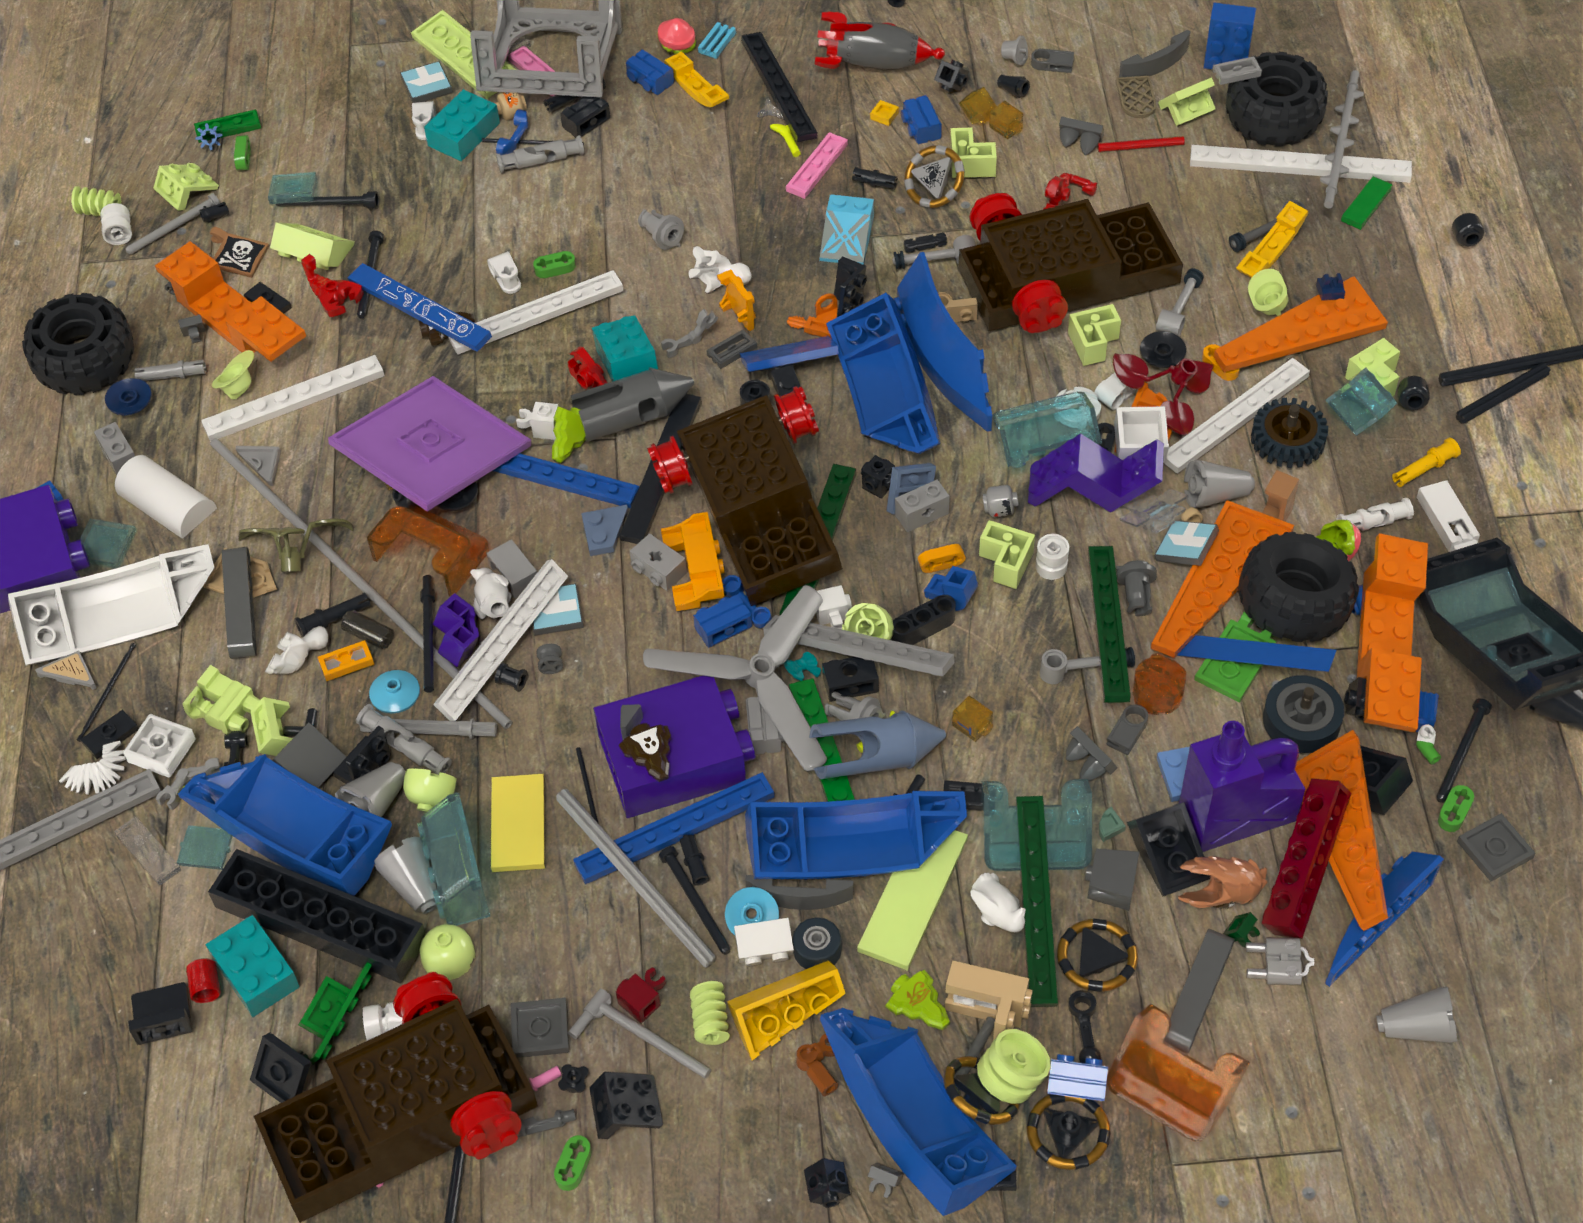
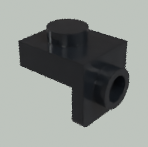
M793 364L772 367V371L767 375L769 380L772 379L776 393L779 396L792 392L795 386L797 388L801 387Z

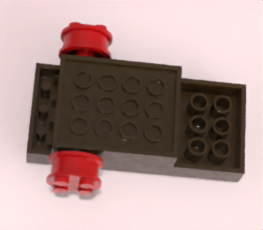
M995 193L978 199L969 215L970 223L976 230V235L981 243L959 249L958 268L972 297L977 300V308L989 332L1020 324L1029 333L1047 331L1060 326L1068 311L1181 283L1183 269L1180 257L1149 202L1097 215L1089 199H1084L1022 215L1011 195Z
M795 386L792 392L782 396L774 395L779 417H777L768 396L765 395L678 430L677 434L685 454H683L682 450H679L674 436H671L668 442L658 446L653 443L651 447L647 448L652 462L656 461L653 463L657 476L661 479L660 482L665 493L670 492L672 494L674 493V488L684 484L693 485L687 470L689 468L688 463L690 464L751 606L843 569L837 549L812 498L808 481L782 428L783 425L792 444H796L798 438L808 434L813 437L819 432L817 423L813 418L815 417L811 404H807L805 401L807 398L802 386L799 388Z
M429 972L424 976L418 977L397 989L393 1007L399 1017H403L402 1025L327 1059L326 1062L333 1076L332 1079L254 1115L256 1124L299 1223L459 1145L466 1155L473 1156L476 1159H483L489 1154L497 1152L505 1146H510L517 1141V1135L522 1124L519 1116L539 1106L533 1088L490 1005H486L466 1015L458 996L452 993V984L446 976L437 972Z

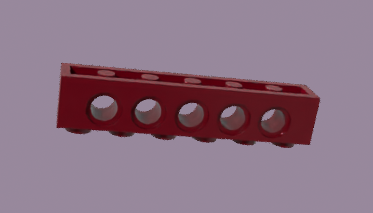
M1311 778L1309 787L1305 791V798L1297 815L1292 836L1289 838L1287 851L1280 864V871L1275 885L1272 887L1267 909L1263 913L1261 924L1274 935L1303 939L1351 796V792L1340 781Z

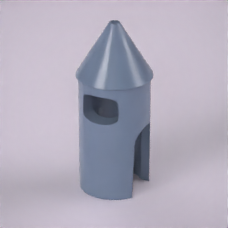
M899 711L886 719L872 716L814 724L809 734V738L855 734L863 744V753L858 760L814 768L816 775L820 779L904 767L910 769L946 738V732L943 729L905 711Z

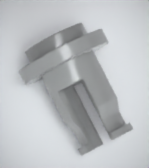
M645 209L640 213L638 218L639 226L645 227L652 234V238L659 248L667 250L674 246H681L679 241L684 233V224L679 217L671 214L663 216L657 214L654 209L651 211L652 214Z
M833 692L832 697L836 698V704L850 709V712L828 703L825 705L826 715L829 717L835 716L840 721L872 716L883 718L886 713L882 712L879 700L871 696L859 701L851 697H843L838 692Z

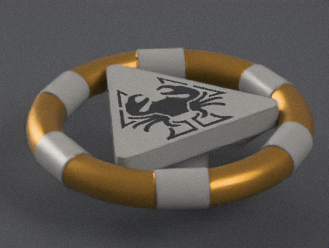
M934 145L920 150L910 160L906 168L904 177L906 192L916 204L922 207L937 208L949 203L956 197L963 185L965 175L963 162L954 150L946 146ZM936 153L948 156L915 168L928 155ZM953 161L956 180L953 187L945 196L941 197L943 189L948 183L947 176ZM913 175L937 199L931 200L919 196L914 188Z

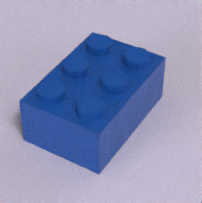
M1213 3L1204 61L1205 69H1213L1215 64L1249 57L1256 8Z

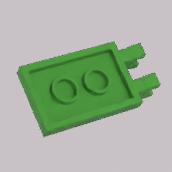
M1245 611L1238 622L1231 619L1219 637L1276 643L1273 640V633L1266 629L1262 630L1261 633L1250 629L1254 620L1253 618L1250 619ZM1205 659L1197 671L1194 680L1240 703L1263 665Z

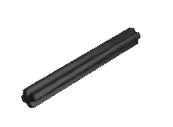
M1546 363L1539 364L1457 411L1456 419L1461 424L1470 421L1548 376L1551 371L1550 367Z

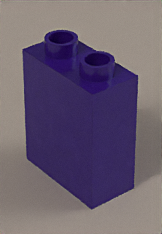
M49 484L0 499V614L11 611L8 602L9 593L80 578L78 571L90 567L82 540L70 542L67 529L78 526L72 503L69 498L57 501Z
M699 676L593 708L598 737L627 819L724 790L746 780L744 762L755 759L754 747L747 729L735 732L730 721L739 718V710L733 691L730 688L719 692L714 677ZM622 705H641L643 719L640 724L647 723L650 727L660 724L668 726L671 740L668 742L670 753L667 756L670 765L668 779L661 782L657 781L648 774L645 766L636 765L631 757H625L620 750L619 744L623 741L620 728Z

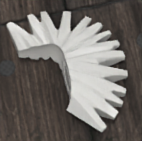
M116 741L103 745V759L96 763L71 766L59 782L67 781L65 788L69 789L71 787L72 792L76 789V793H80L83 786H85L86 795H89L92 783L96 794L100 793V788L102 791L105 790L104 783L109 788L111 787L110 782L116 785L117 783L114 778L120 780L121 777L114 771H124L125 769L124 766L117 765V763L126 760L125 756H122L124 750L115 751L121 745V742Z

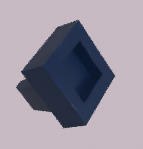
M1337 273L1336 277H1329L1328 274H1325L1322 278H1317L1316 287L1321 301L1344 299L1345 290L1340 273Z

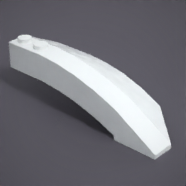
M209 545L159 554L157 557L94 575L9 593L8 602L25 665L28 666L59 659L78 650L81 654L113 646L178 626L214 569Z

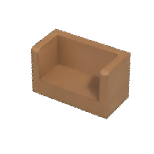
M1276 470L1265 489V494L1269 496L1267 505L1262 513L1286 522L1293 510L1299 479Z

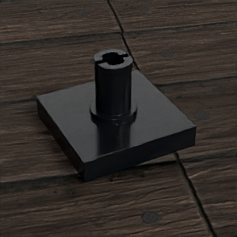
M269 1032L262 1036L250 1081L282 1103L303 1092L311 1061L306 1053L303 1055V1051L297 1052Z

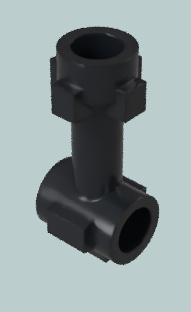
M231 731V733L224 735L225 748L230 749L229 762H224V766L241 762L243 765L244 761H240L241 748L248 747L247 733Z

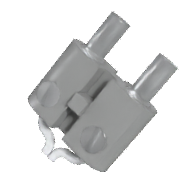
M1266 937L1265 943L1246 942V952H1265L1266 969L1247 968V978L1266 979L1267 984L1301 985L1302 976L1308 974L1310 966H1314V958L1309 957L1308 951L1301 947L1300 938ZM1301 951L1304 953L1305 958L1310 961L1306 964L1304 972H1302L1300 961Z

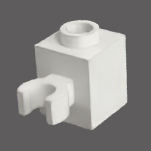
M535 402L532 413L528 409H519L520 418L525 419H517V427L528 428L531 426L533 438L555 440L556 437L553 430L556 421L554 420V415L557 407H559L558 404Z
M842 585L818 590L817 592L823 599L816 612L819 625L830 623L831 627L842 629V620L846 619L845 615L848 609L852 608L849 594H844Z

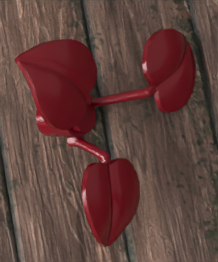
M1115 353L1113 355L1114 371L1119 380L1130 388L1141 389L1144 386V381L1150 382L1171 373L1172 381L1180 385L1173 398V402L1164 401L1160 407L1165 406L1167 427L1180 435H1188L1194 425V413L1187 403H1178L1179 396L1184 387L1193 393H1204L1210 385L1213 364L1185 358L1178 362L1175 367L1170 366L1168 369L1148 377V366L1141 358L1132 354Z

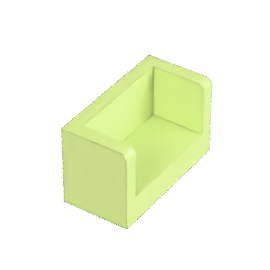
M263 697L251 710L259 753L277 756L293 739L283 735L280 719L290 708L289 702Z

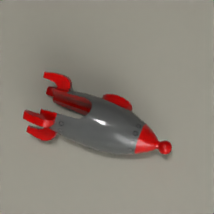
M822 12L821 20L833 23H831L830 31L818 30L817 38L828 39H819L818 44L820 47L827 48L828 57H815V65L835 69L844 61L875 69H901L924 62L932 56L938 60L945 56L943 48L932 49L919 36L892 23L847 22V18L843 13Z

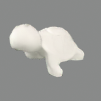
M699 246L694 247L693 255L696 258V264L694 268L690 269L689 278H700L707 284L706 293H711L716 288L722 286L723 284L717 279V275L730 269L736 277L739 276L742 279L744 285L748 284L751 280L750 269L745 264L736 263L731 265L729 259L719 254L717 250L709 251L703 250Z
M322 626L315 627L303 638L286 632L277 645V648L283 650V653L281 655L275 653L265 672L268 674H289L300 669L310 650H320L326 647L329 635L326 628Z

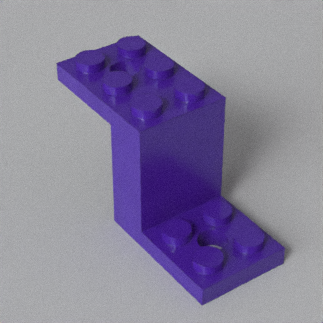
M1080 433L1031 465L1028 503L1036 507L1069 486L1102 508L1112 512L1163 481L1164 443L1156 439L1122 460Z

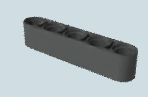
M247 546L222 550V569L230 659L256 656L257 647L249 549Z
M1211 929L1207 930L1162 1039L1163 1044L1189 1053L1224 970L1235 938Z

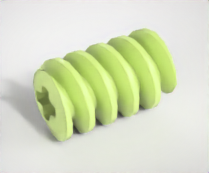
M75 186L72 191V207L77 214L84 213L85 215L101 216V210L104 206L112 203H122L120 193L114 196L112 190L105 192L104 189H100L97 192L96 188H92L89 191L88 187H83L81 190L80 186Z
M703 982L694 986L690 991L691 1008L693 1010L692 1018L694 1020L693 1028L695 1029L694 1037L696 1041L705 1045L722 1044L730 1036L726 1032L729 1025L725 1022L728 1016L724 1012L726 1004L723 1002L725 994L722 992L724 985L721 982Z

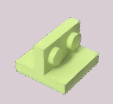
M1212 77L1175 92L1158 102L1161 110L1169 107L1176 126L1215 110L1208 91L1209 88L1215 86Z

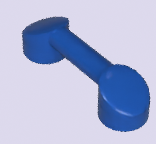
M518 109L515 112L514 125L518 127L510 139L499 138L496 145L497 154L513 153L516 149L517 143L525 130L528 129V115L525 110Z
M728 575L722 580L725 595L732 597L738 594L743 604L750 611L752 622L756 628H763L771 621L772 615L768 608L750 605L747 596L743 593L744 589L739 577Z

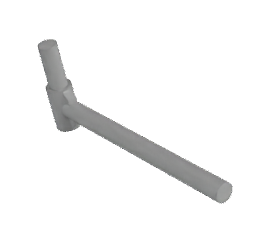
M601 988L585 1006L583 1014L568 1031L572 1038L577 1039L592 1019L601 1018L605 1015L704 1079L711 1072V1069L613 1008L611 1006V995Z

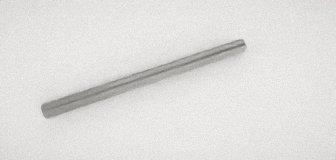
M568 789L561 790L556 795L560 805L703 967L707 968L713 964L716 957L570 791Z

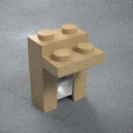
M952 960L946 983V993L949 994L945 1001V1010L984 1020L987 1017L994 1018V1041L999 1033L1006 1029H1014V1027L1021 1028L1023 1018L1028 1019L1033 990L1028 989L1029 978Z

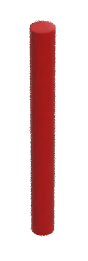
M1184 136L1098 143L1097 148L1098 152L1178 146L1184 145L1185 139Z

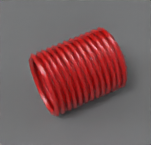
M207 958L190 962L186 967L191 1000L196 1003H208L216 1000L221 994L216 962Z

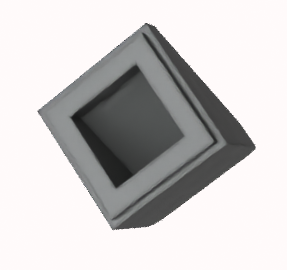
M622 705L620 716L622 740L630 736V731L641 723L643 719L641 705Z

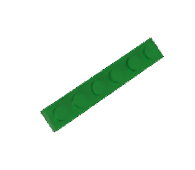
M811 678L789 684V690L810 728L814 724L828 723L814 679ZM817 737L816 739L827 757L826 763L822 766L842 763L834 737ZM847 776L827 779L819 778L827 802L855 800Z

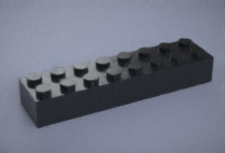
M239 849L234 851L208 891L215 908L242 919L253 915L260 926L361 968L368 962L372 964L369 971L400 984L417 958L422 939L426 935L424 926L420 922Z

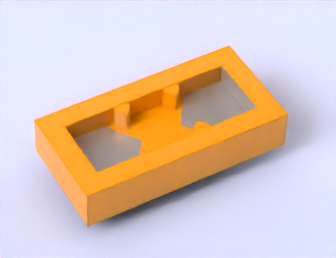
M365 640L317 657L326 681L374 665Z

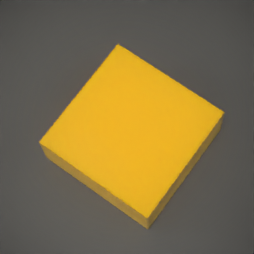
M880 100L870 112V119L889 126L899 114V107Z

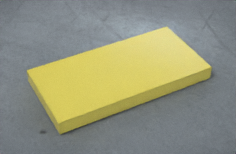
M544 774L492 777V872L545 869Z

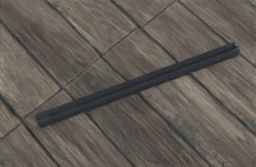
M1583 344L1442 372L1439 374L1438 380L1441 386H1448L1528 370L1541 363L1552 365L1582 359Z

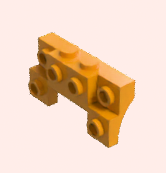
M708 512L692 514L688 519L679 524L661 528L664 544L674 551L684 550L690 577L689 582L672 586L676 611L700 608V601L724 598V588L721 574L724 573L722 559H717V554H720L718 540H713Z

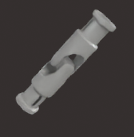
M579 135L571 140L563 141L561 139L534 147L517 149L509 154H496L499 171L503 173L507 169L515 167L521 169L536 164L561 160L577 153L583 155L584 147ZM544 150H551L552 152L546 156Z
M371 704L365 705L356 718L357 724H363L372 731L378 725L384 729L388 745L403 752L405 756L420 767L425 766L438 775L440 772L446 773L450 768L452 759L449 757L444 758L434 751L435 748L420 738H416L410 731L390 717L382 716L373 710ZM394 731L401 733L398 737H394Z

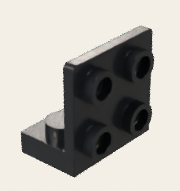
M843 256L838 260L834 295L839 300L837 317L863 304L865 298L863 288L867 282V275H865L866 265Z
M378 725L369 736H365L334 770L335 778L347 784L385 765L391 756L384 729Z
M185 982L131 995L134 1020H129L128 1024L129 1031L137 1045L193 1032L188 991Z
M603 1072L589 1087L598 1139H609L620 1127L659 1129L663 1125L653 1075Z

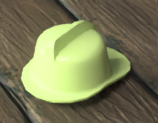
M1264 269L1256 273L1249 281L1248 293L1255 309L1266 315H1281V311L1288 304V295L1285 282L1279 271Z
M248 350L237 355L213 381L212 387L221 388L233 400L241 396L251 384L248 367L254 359V352Z

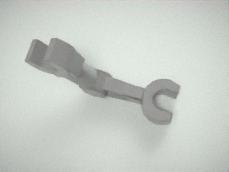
M703 309L698 315L695 329L677 341L673 339L663 340L661 342L662 350L667 349V357L672 358L678 354L679 348L699 343L704 330L709 329L715 324L718 316L714 311L708 314Z
M211 758L205 762L204 766L178 770L172 785H167L157 794L156 801L158 804L163 805L164 801L170 798L167 805L171 810L175 809L180 799L178 793L184 784H187L195 775L204 772L206 775L220 772V768L223 766L219 764V759Z

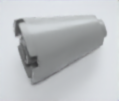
M1202 460L1190 461L1184 475V482H1188V490H1184L1186 501L1190 507L1201 508L1248 496L1255 486L1254 478L1248 471Z
M389 762L341 786L335 793V797L357 808L383 817L404 785L405 769L400 764Z
M420 837L406 838L402 840V846L395 848L392 845L380 853L374 861L375 867L415 912L427 914L436 909V903L440 898L424 843Z
M1439 987L1381 1009V1015L1376 1016L1379 1032H1385V1036L1388 1038L1444 1043L1457 1042L1455 1020H1453V1009L1448 987Z

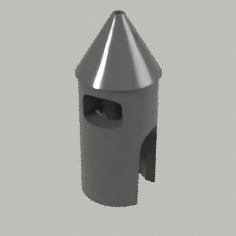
M649 367L646 371L570 395L572 407L580 409L579 415L584 428L586 442L661 417L666 418L692 388L694 380L692 377Z

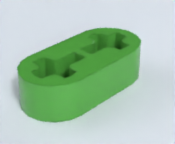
M236 136L234 151L236 170H248L251 153L249 136Z
M562 251L538 257L533 262L535 275L539 278H549L570 273L576 267L575 256L571 252Z
M1457 785L1450 791L1438 817V824L1443 830L1455 832L1461 828L1474 801V793L1469 787ZM1463 796L1465 799L1461 805L1457 804V799ZM1451 812L1456 813L1452 822L1447 820Z
M577 1135L568 1139L554 1171L557 1186L564 1191L574 1190L578 1187L591 1158L590 1142L584 1136ZM579 1145H582L584 1152H579L575 1160L572 1148L577 1149ZM571 1166L574 1178L569 1177L567 1181H564L562 1174H567Z

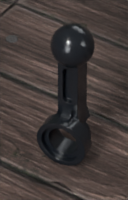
M1085 990L1072 993L1068 1002L1069 1011L1075 1016V1021L1079 1027L1082 1050L1079 1053L1080 1063H1085L1086 1058L1101 1060V1053L1094 1045L1090 1022L1091 1016L1096 1011L1097 1002L1095 996ZM1077 1003H1086L1090 1008L1081 1011L1075 1005Z

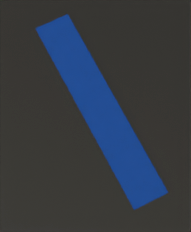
M1195 635L1177 655L1329 672L1337 650Z

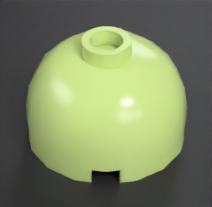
M861 603L855 605L845 615L846 619L845 623L842 624V630L891 640L893 636L894 625L892 617L887 610L877 604Z
M407 769L403 788L407 799L417 805V810L432 812L433 808L443 807L452 799L457 778L441 772L439 775L431 773V770Z
M443 924L428 931L422 939L420 957L423 968L427 973L437 972L452 980L468 972L471 968L470 964L473 958H475V950L472 939L464 929L456 925Z

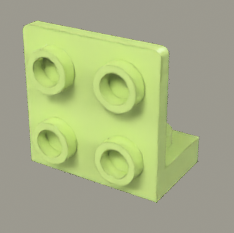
M187 163L186 165L169 164L159 166L153 189L177 210H185L190 191L217 190L219 185L194 163Z

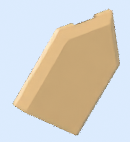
M221 553L214 563V569L203 587L224 594ZM250 557L253 598L277 590L268 563Z

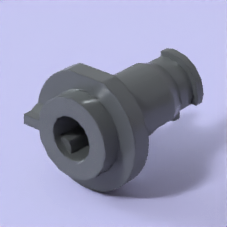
M1141 560L1130 561L1123 566H1116L1117 581L1125 585L1126 599L1129 603L1127 612H1132L1135 609V616L1150 614L1152 612V607H1150V583L1157 578L1156 568L1148 562Z

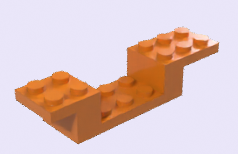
M191 241L155 265L157 272L171 282L177 301L195 316L201 315L205 324L241 352L248 350L258 351L272 362L306 337L303 328L262 296L251 303L224 282L218 262Z
M1380 533L1376 537L1374 561L1365 570L1363 575L1357 678L1366 679L1364 723L1415 732L1418 729L1422 658L1411 656L1414 601L1426 589L1428 543Z

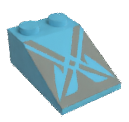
M830 194L826 210L820 261L838 263V260L843 256L864 264L874 220V199Z

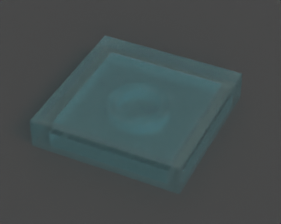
M316 172L273 175L268 193L269 204L313 201L317 183Z
M90 518L80 538L86 550L89 564L114 569L120 568L137 531L135 526Z

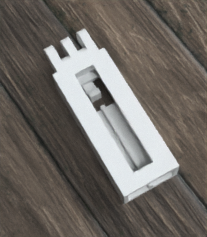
M1447 480L1419 488L1416 498L1448 552L1478 543L1480 534ZM1449 523H1451L1452 525H1455L1454 532L1452 531L1451 527L1449 526Z

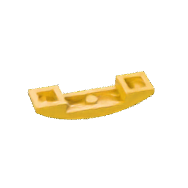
M682 51L664 60L665 64L673 69L674 78L679 85L700 104L714 107L729 99V95L718 84L712 86L694 69L693 61Z
M1289 201L1276 217L1277 222L1255 250L1247 253L1236 269L1250 278L1261 270L1269 269L1282 255L1299 231L1308 215V210Z

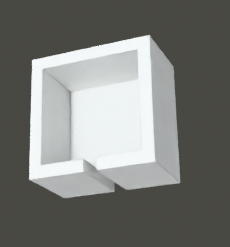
M1165 406L1117 407L1114 421L1117 457L1124 460L1127 456L1132 455L1145 445L1158 439L1164 443L1163 463H1165L1169 448Z

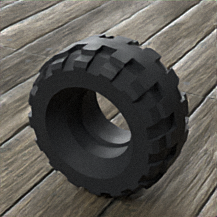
M1279 51L1278 53H1261L1257 57L1254 55L1262 70L1261 76L1228 84L1226 113L1229 114L1232 126L1236 131L1242 132V136L1246 139H1252L1257 141V144L1265 146L1266 144L1274 145V147L1284 146L1285 144L1293 145L1299 143L1301 139H1307L1317 130L1318 124L1322 123L1326 110L1328 91L1326 90L1327 83L1322 73L1317 71V67L1312 62H1307L1303 57L1296 54L1294 56L1287 54V52Z
M72 293L64 295V297L59 299L54 298L47 302V305L43 308H38L33 313V318L28 320L23 333V351L32 373L35 374L37 380L44 386L46 385L49 389L56 390L57 393L65 395L68 393L84 395V393L91 391L95 393L102 390L108 384L112 385L118 380L117 377L120 374L123 375L126 372L134 353L133 336L124 313L120 308H116L108 299L102 296L95 297L91 293H81V295H74ZM88 337L87 339L79 343L67 345L70 342L75 341L77 339Z
M1284 532L1283 535L1274 534L1261 541L1257 546H1254L1249 552L1240 574L1238 593L1245 613L1250 619L1253 618L1256 621L1255 624L1262 630L1266 629L1273 633V636L1281 639L1282 637L1291 639L1294 642H1303L1304 640H1310V642L1320 641L1323 637H1330L1339 631L1344 623L1348 621L1359 593L1356 569L1351 561L1348 562V556L1341 549L1335 548L1333 543L1325 539L1321 540L1307 533Z

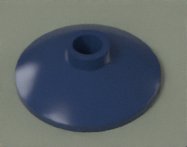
M136 378L123 379L113 384L107 390L105 403L107 408L115 414L131 415L143 410L149 404L152 392L149 385L143 380Z

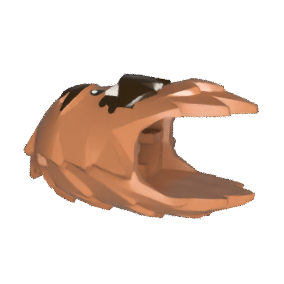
M1214 856L1195 857L1186 861L1180 868L1189 870L1192 873L1211 875L1210 882L1201 890L1183 893V895L1178 896V899L1196 908L1215 907L1229 909L1234 904H1249L1267 884V880H1265L1267 868L1259 869L1256 862L1252 859L1245 861L1236 857L1230 859Z

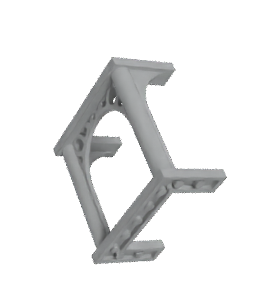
M497 0L498 16L494 35L493 31L472 30L470 34L476 90L602 97V78L616 34L621 35L620 0H598L599 11L519 7V0ZM540 30L576 32L582 35L578 36L576 40L579 73L502 68L511 45L518 38L528 33Z

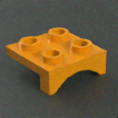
M731 269L718 274L717 279L726 286L725 295L719 302V307L723 312L733 309L738 316V322L743 323L747 330H754V319H756L753 310V304L755 303L753 294L744 288L742 279L739 276L736 277Z

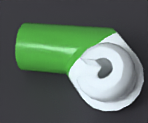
M1425 724L1418 732L1416 745L1428 762L1433 765L1441 759V756L1434 748L1436 732L1433 726Z

